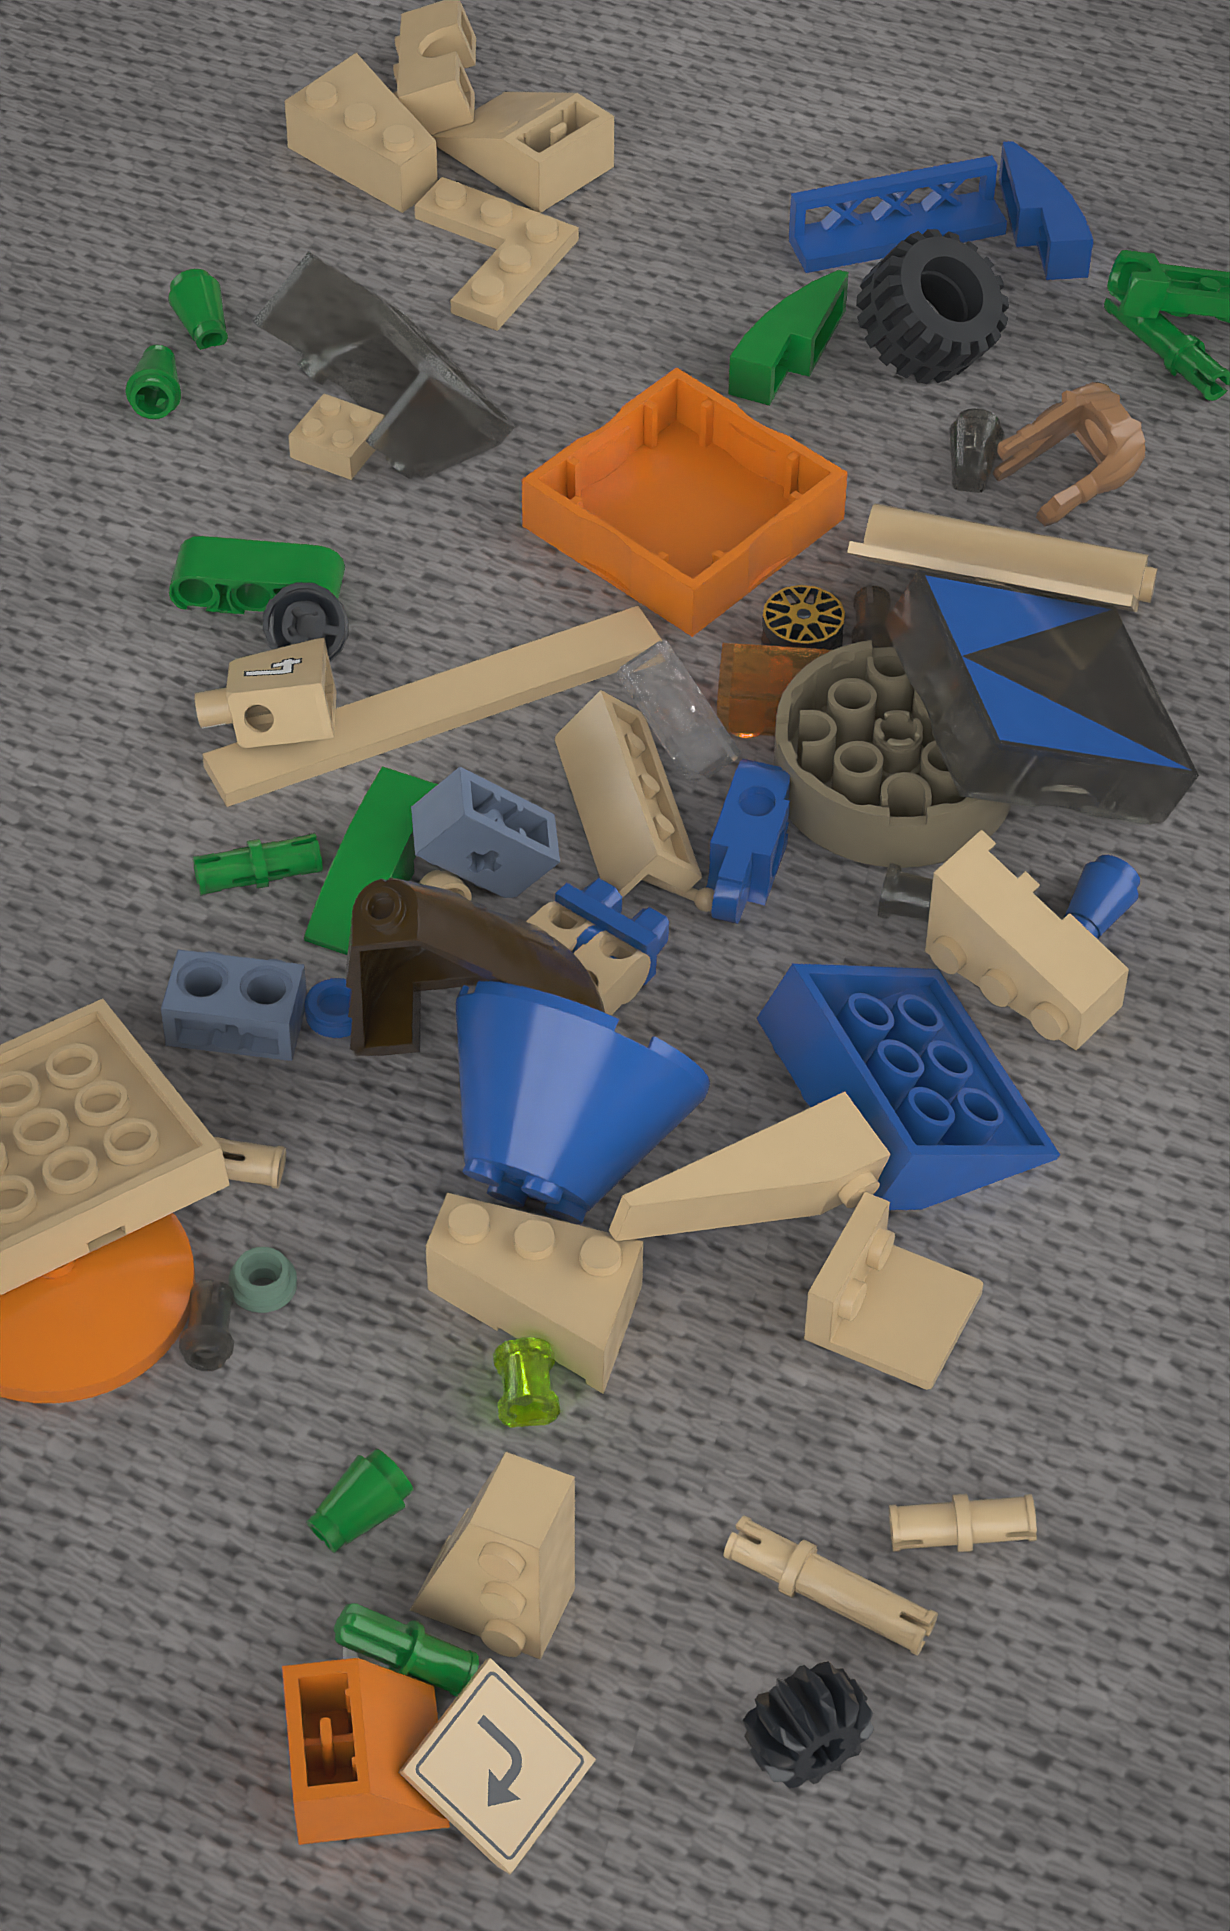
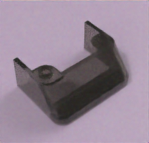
M308 251L253 320L258 327L292 346L302 357L297 365L314 381L323 385L329 379L341 386L359 406L385 415L384 419L366 439V442L375 450L386 455L385 459L397 471L409 479H412L416 473L428 478L497 447L504 442L515 428L514 423L412 319L396 306Z

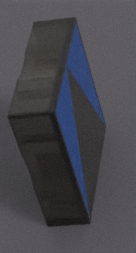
M918 570L884 621L886 630L908 680L920 696L927 710L934 739L956 789L962 797L1029 807H1062L1090 816L1151 825L1165 822L1199 776L1115 606Z

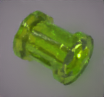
M522 1337L516 1340L505 1341L496 1347L493 1353V1363L498 1374L502 1376L503 1396L497 1403L499 1420L511 1428L549 1425L555 1421L560 1414L559 1397L554 1391H551L549 1371L555 1364V1357L550 1343L540 1338Z

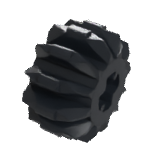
M829 1661L816 1664L811 1669L805 1665L799 1666L792 1676L786 1679L777 1678L776 1685L769 1692L757 1695L755 1698L756 1707L748 1711L742 1721L747 1729L744 1737L751 1746L750 1753L760 1769L767 1771L773 1782H783L790 1789L801 1786L807 1780L813 1784L819 1783L825 1774L833 1770L840 1771L841 1764L848 1758L858 1756L862 1751L860 1744L869 1739L874 1731L870 1721L874 1713L866 1703L868 1698L856 1680L850 1679L843 1668L835 1669Z

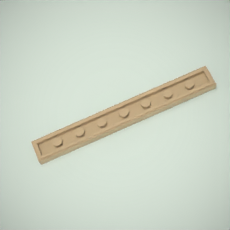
M635 606L336 708L334 738L252 748L240 747L238 742L204 753V768L225 805L229 807L664 656V642L640 607Z

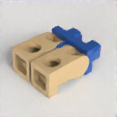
M600 878L593 881L583 890H579L566 883L555 893V901L544 905L526 922L546 931L550 936L565 945L581 961L599 990L605 1013L612 1016L622 1004L630 1002L640 991L641 987L645 986L656 974L657 955L668 942L669 920L665 915L651 907L643 908L632 919L620 914L622 912V896L616 887Z

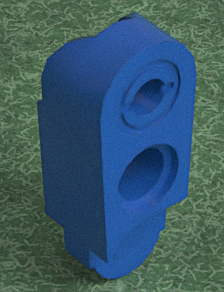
M742 759L735 771L710 841V866L706 888L714 890L711 911L712 918L738 924L747 901L761 905L766 904L788 844V833L786 832L789 826L790 801L788 798L790 775L779 766Z

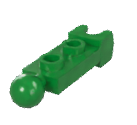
M1122 250L1115 259L1109 275L1107 289L1112 293L1125 295L1118 309L1121 314L1156 319L1159 310L1177 317H1187L1190 314L1203 315L1230 323V272L1161 264L1154 253Z

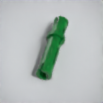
M1109 292L1120 303L1125 298V295ZM1110 298L1105 299V311L1110 315L1112 314L1164 360L1165 369L1173 376L1179 373L1209 401L1219 399L1228 391L1215 380L1219 378L1226 385L1230 386V371L1223 368L1205 352V345L1199 338L1191 334L1185 335L1160 312L1156 319L1127 316L1118 311L1119 306Z

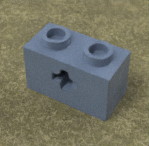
M458 767L411 806L415 855L503 898L517 897L560 863L555 814L462 767Z

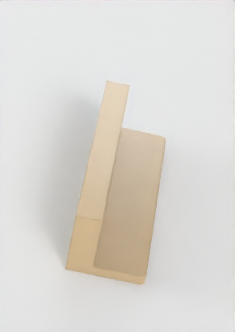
M600 690L555 736V743L599 877L616 887L622 898L647 874L687 893L702 878L646 717L641 711Z

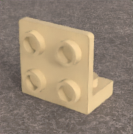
M864 1192L808 1292L804 1340L928 1390L934 1386L980 1299L983 1282L980 1279L893 1245L895 1233L887 1230L890 1202Z

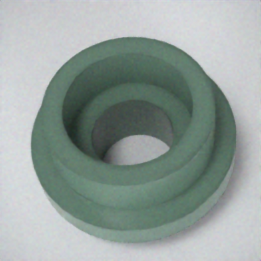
M256 1247L244 1252L237 1259L229 1274V1290L233 1300L240 1307L251 1312L266 1313L278 1310L293 1298L297 1289V1274L293 1264L280 1251L270 1247ZM259 1278H269L274 1281L264 1286L252 1284Z

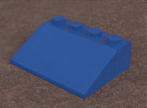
M792 963L756 1018L770 1040L775 1053L781 1058L801 1091L803 1099L809 1104L810 1108L846 1092L891 1155L878 1179L880 1186L873 1194L889 1201V1210H922L1057 1160L1060 1156V1153L939 969Z

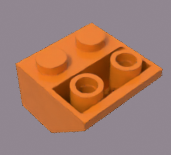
M360 1658L282 1666L293 1804L299 1845L450 1827L449 1820L398 1773L438 1722L435 1688L433 1685Z

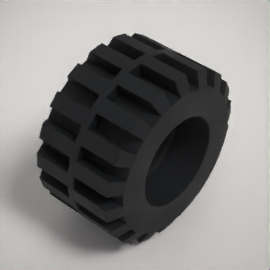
M927 229L923 234L919 231L910 234L870 270V273L864 277L860 284L862 291L857 295L856 306L862 310L857 319L859 327L866 329L868 332L864 339L870 349L876 347L881 354L878 359L886 366L891 363L897 367L896 374L906 379L911 374L914 375L917 383L928 384L932 379L937 383H941L951 379L955 374H961L1001 338L1000 332L1007 326L1008 317L1004 312L1009 308L1008 297L1001 294V289L1005 287L1001 275L995 276L991 269L994 264L987 256L983 259L977 253L978 247L970 241L966 244L960 242L959 235L948 231L942 237L938 229ZM927 301H929L934 306L937 312L933 310V308L928 304Z

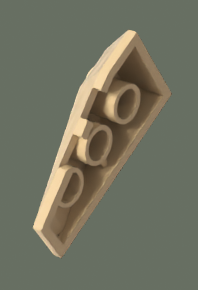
M843 1092L622 1195L609 1232L615 1241L821 1215L843 1203L847 1208H853L858 1205L864 1192L873 1195L880 1186L878 1179L891 1154L846 1092Z

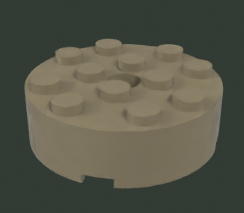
M872 640L837 648L818 657L806 665L791 680L782 694L778 705L773 765L781 767L790 775L788 798L790 809L788 818L813 842L841 857L864 864L896 868L921 867L947 861L980 830H983L989 837L998 830L1006 819L1014 800L1021 743L999 739L961 653L940 645L916 640H908L907 648H872ZM963 655V657H965V658H967V659H969V660H971V661H973V662L979 664L978 662L972 660L971 658H969V657Z

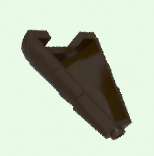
M389 878L388 880L379 879L368 884L358 894L354 902L346 964V987L350 988L348 1017L352 1018L350 1050L354 1051L356 1056H384L420 1052L421 991L459 988L463 985L468 987L476 986L478 981L502 982L540 990L605 1013L599 990L581 961L565 945L536 925L487 909L486 906L469 901L467 898L450 890L396 878Z

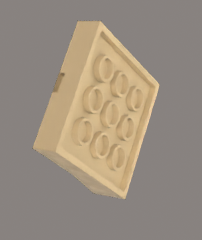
M103 998L0 1045V1295L230 1185L220 1144Z

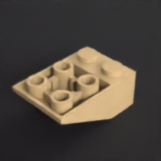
M504 92L474 110L473 123L432 135L436 140V147L539 213L614 167V116L578 93Z

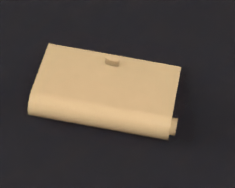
M876 503L872 506L864 543L849 541L847 553L865 561L975 581L976 585L1003 590L1004 587L1132 612H1137L1139 601L1151 603L1157 576V568L1147 567V554Z

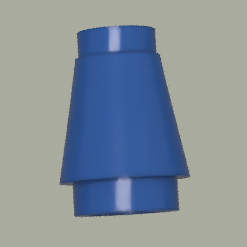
M1101 855L1095 862L1087 863L1082 870L1064 918L1070 913L1092 935L1099 939L1137 901V888L1140 885L1138 873L1127 862L1112 855Z

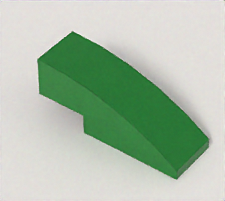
M836 270L812 281L784 298L752 326L730 355L729 395L770 406L788 372L810 377L846 311L849 272Z
M382 766L364 796L334 857L304 935V941L348 955L352 910L358 894L368 884L376 880L396 878L410 881L415 873L414 859L416 855L411 806L438 784Z

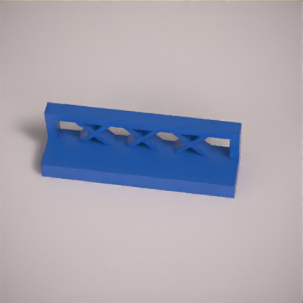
M991 155L791 193L789 242L805 273L882 259L910 234L917 231L923 234L927 229H938L942 237L948 231L959 235L960 242L962 243L1005 235L1007 220L994 200L998 165ZM980 177L979 191L961 195L953 192L966 179ZM929 187L933 190L920 203L908 205L904 202L915 189ZM878 196L883 199L871 212L857 214L853 211L866 198ZM824 206L833 209L822 221L805 224L806 210Z

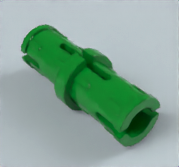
M315 832L292 839L262 844L260 839H254L246 842L247 847L215 854L192 856L196 881L199 883L200 896L250 885H256V888L260 889L269 887L270 881L323 872L321 851Z

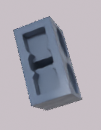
M178 949L161 1006L166 1046L292 1061L305 1014L304 1002L307 989L304 964L288 963L278 959L263 960L229 956L211 951L196 952Z

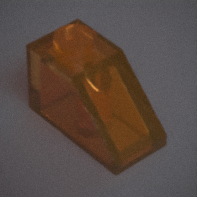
M722 643L716 732L732 733L740 738H754L758 735L775 736L778 705L788 684L806 665L832 650Z

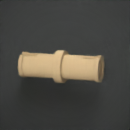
M957 1494L952 1496V1502L908 1506L889 1505V1524L893 1552H899L902 1549L953 1545L957 1546V1552H970L973 1550V1544L1037 1540L1036 1514L1032 1494L1024 1495V1497L969 1501L967 1494Z

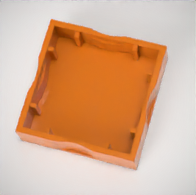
M676 367L622 406L620 411L604 426L584 437L578 438L522 479V526L693 637L844 519L848 472L790 436L755 421L741 410L736 403Z

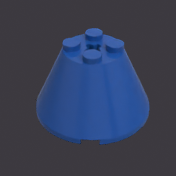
M478 981L474 993L467 994L470 987L463 985L455 1003L465 1162L462 1172L476 1181L489 1185L486 1193L497 1200L518 1207H524L527 1197L547 1203L544 1210L550 1215L569 1223L582 1224L586 1212L590 1211L701 1104L707 1095L710 1079L698 1064L655 1036L651 1037L650 1043L646 1047L614 1032L619 1021L616 1017L578 1002L524 986L493 981Z

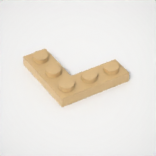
M441 177L415 205V219L497 249L450 300L452 314L496 331L500 329L579 240V227Z

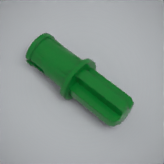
M350 1603L344 1607L334 1625L333 1631L335 1632V1641L338 1645L389 1666V1670L403 1675H411L446 1690L455 1697L460 1694L478 1670L479 1656L476 1652L466 1651L425 1633L423 1624L416 1620L403 1624L357 1603Z

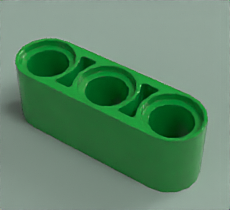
M194 536L186 539L180 545L169 587V596L171 601L180 609L186 610L187 606L207 607L206 611L232 614H244L245 610L264 612L269 600L277 595L283 587L296 582L315 583L328 589L338 599L345 571V563L337 552L319 545Z

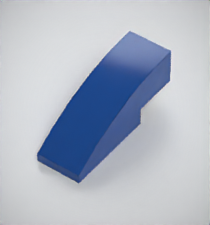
M1014 141L1003 142L999 184L1016 247H1038L1046 280L1088 278L1094 239L1086 218L1073 196L1060 180L1036 157Z

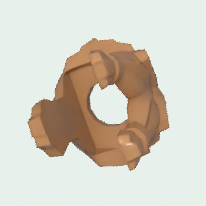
M1091 382L1074 390L1064 391L1062 393V402L1053 404L1043 411L1032 424H1027L1018 430L1016 435L998 443L997 453L1004 462L993 471L997 481L1012 475L1072 433L1077 436L1085 450L1098 464L1090 474L1054 495L1040 508L1036 518L1044 526L1059 522L1079 504L1086 503L1097 494L1109 492L1123 486L1125 482L1134 476L1146 456V441L1141 422L1131 418L1120 403V395L1112 392L1107 384Z

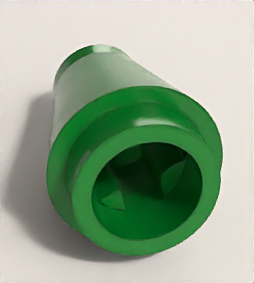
M189 269L179 273L170 284L168 302L195 341L198 349L202 350L211 346L224 345L227 342L228 335L219 282L203 269Z
M152 345L144 351L143 356L126 384L125 393L128 402L133 410L144 418H163L175 410L181 400L175 355L171 349L164 345Z
M376 1448L366 1458L357 1455L318 1506L316 1513L306 1523L310 1530L335 1553L344 1544H349L405 1509L403 1500L414 1489L409 1479L395 1462L384 1452Z

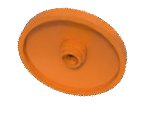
M174 1213L0 1295V1397L30 1403H64L92 1398L127 1384L151 1368L167 1353L185 1327L194 1301L196 1284L190 1242L183 1226Z

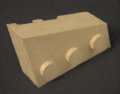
M357 53L285 100L289 149L402 213L416 204L438 181L436 140Z
M980 830L934 872L925 952L930 955L932 961L942 971L948 974L958 973L980 987L983 995L992 1004L999 1007L1009 1006L1029 1019L1035 1030L1044 1038L1053 1041L1059 1039L1074 1050H1077L1122 1007L1129 969L1070 913L1061 920L1034 894L1040 884L1026 871L1019 878L1009 871L989 852L996 843L983 830Z
M447 1193L426 1244L428 1290L496 1331L500 1328L532 1347L533 1353L549 1362L552 1360L556 1361L586 1379L587 1385L604 1394L642 1287L643 1241L637 1239L615 1241L611 1233Z
M505 1452L480 1489L471 1507L467 1508L452 1535H449L410 1611L481 1637V1640L488 1648L500 1655L517 1657L522 1652L541 1659L575 1589V1477Z

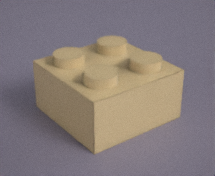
M323 394L289 434L290 458L352 480L386 438L385 415Z

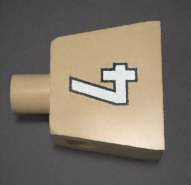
M314 639L231 661L229 663L226 688L195 693V706L200 727L204 729L233 723L238 745L243 748L334 738L337 691L325 639Z

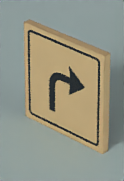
M489 1658L484 1661L398 1773L497 1867L511 1874L596 1759L502 1668Z

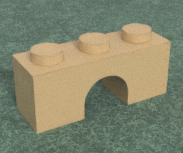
M443 0L402 13L400 35L395 37L399 63L393 65L397 83V91L393 92V94L430 135L473 123L475 93L464 69L476 65V36L461 1Z

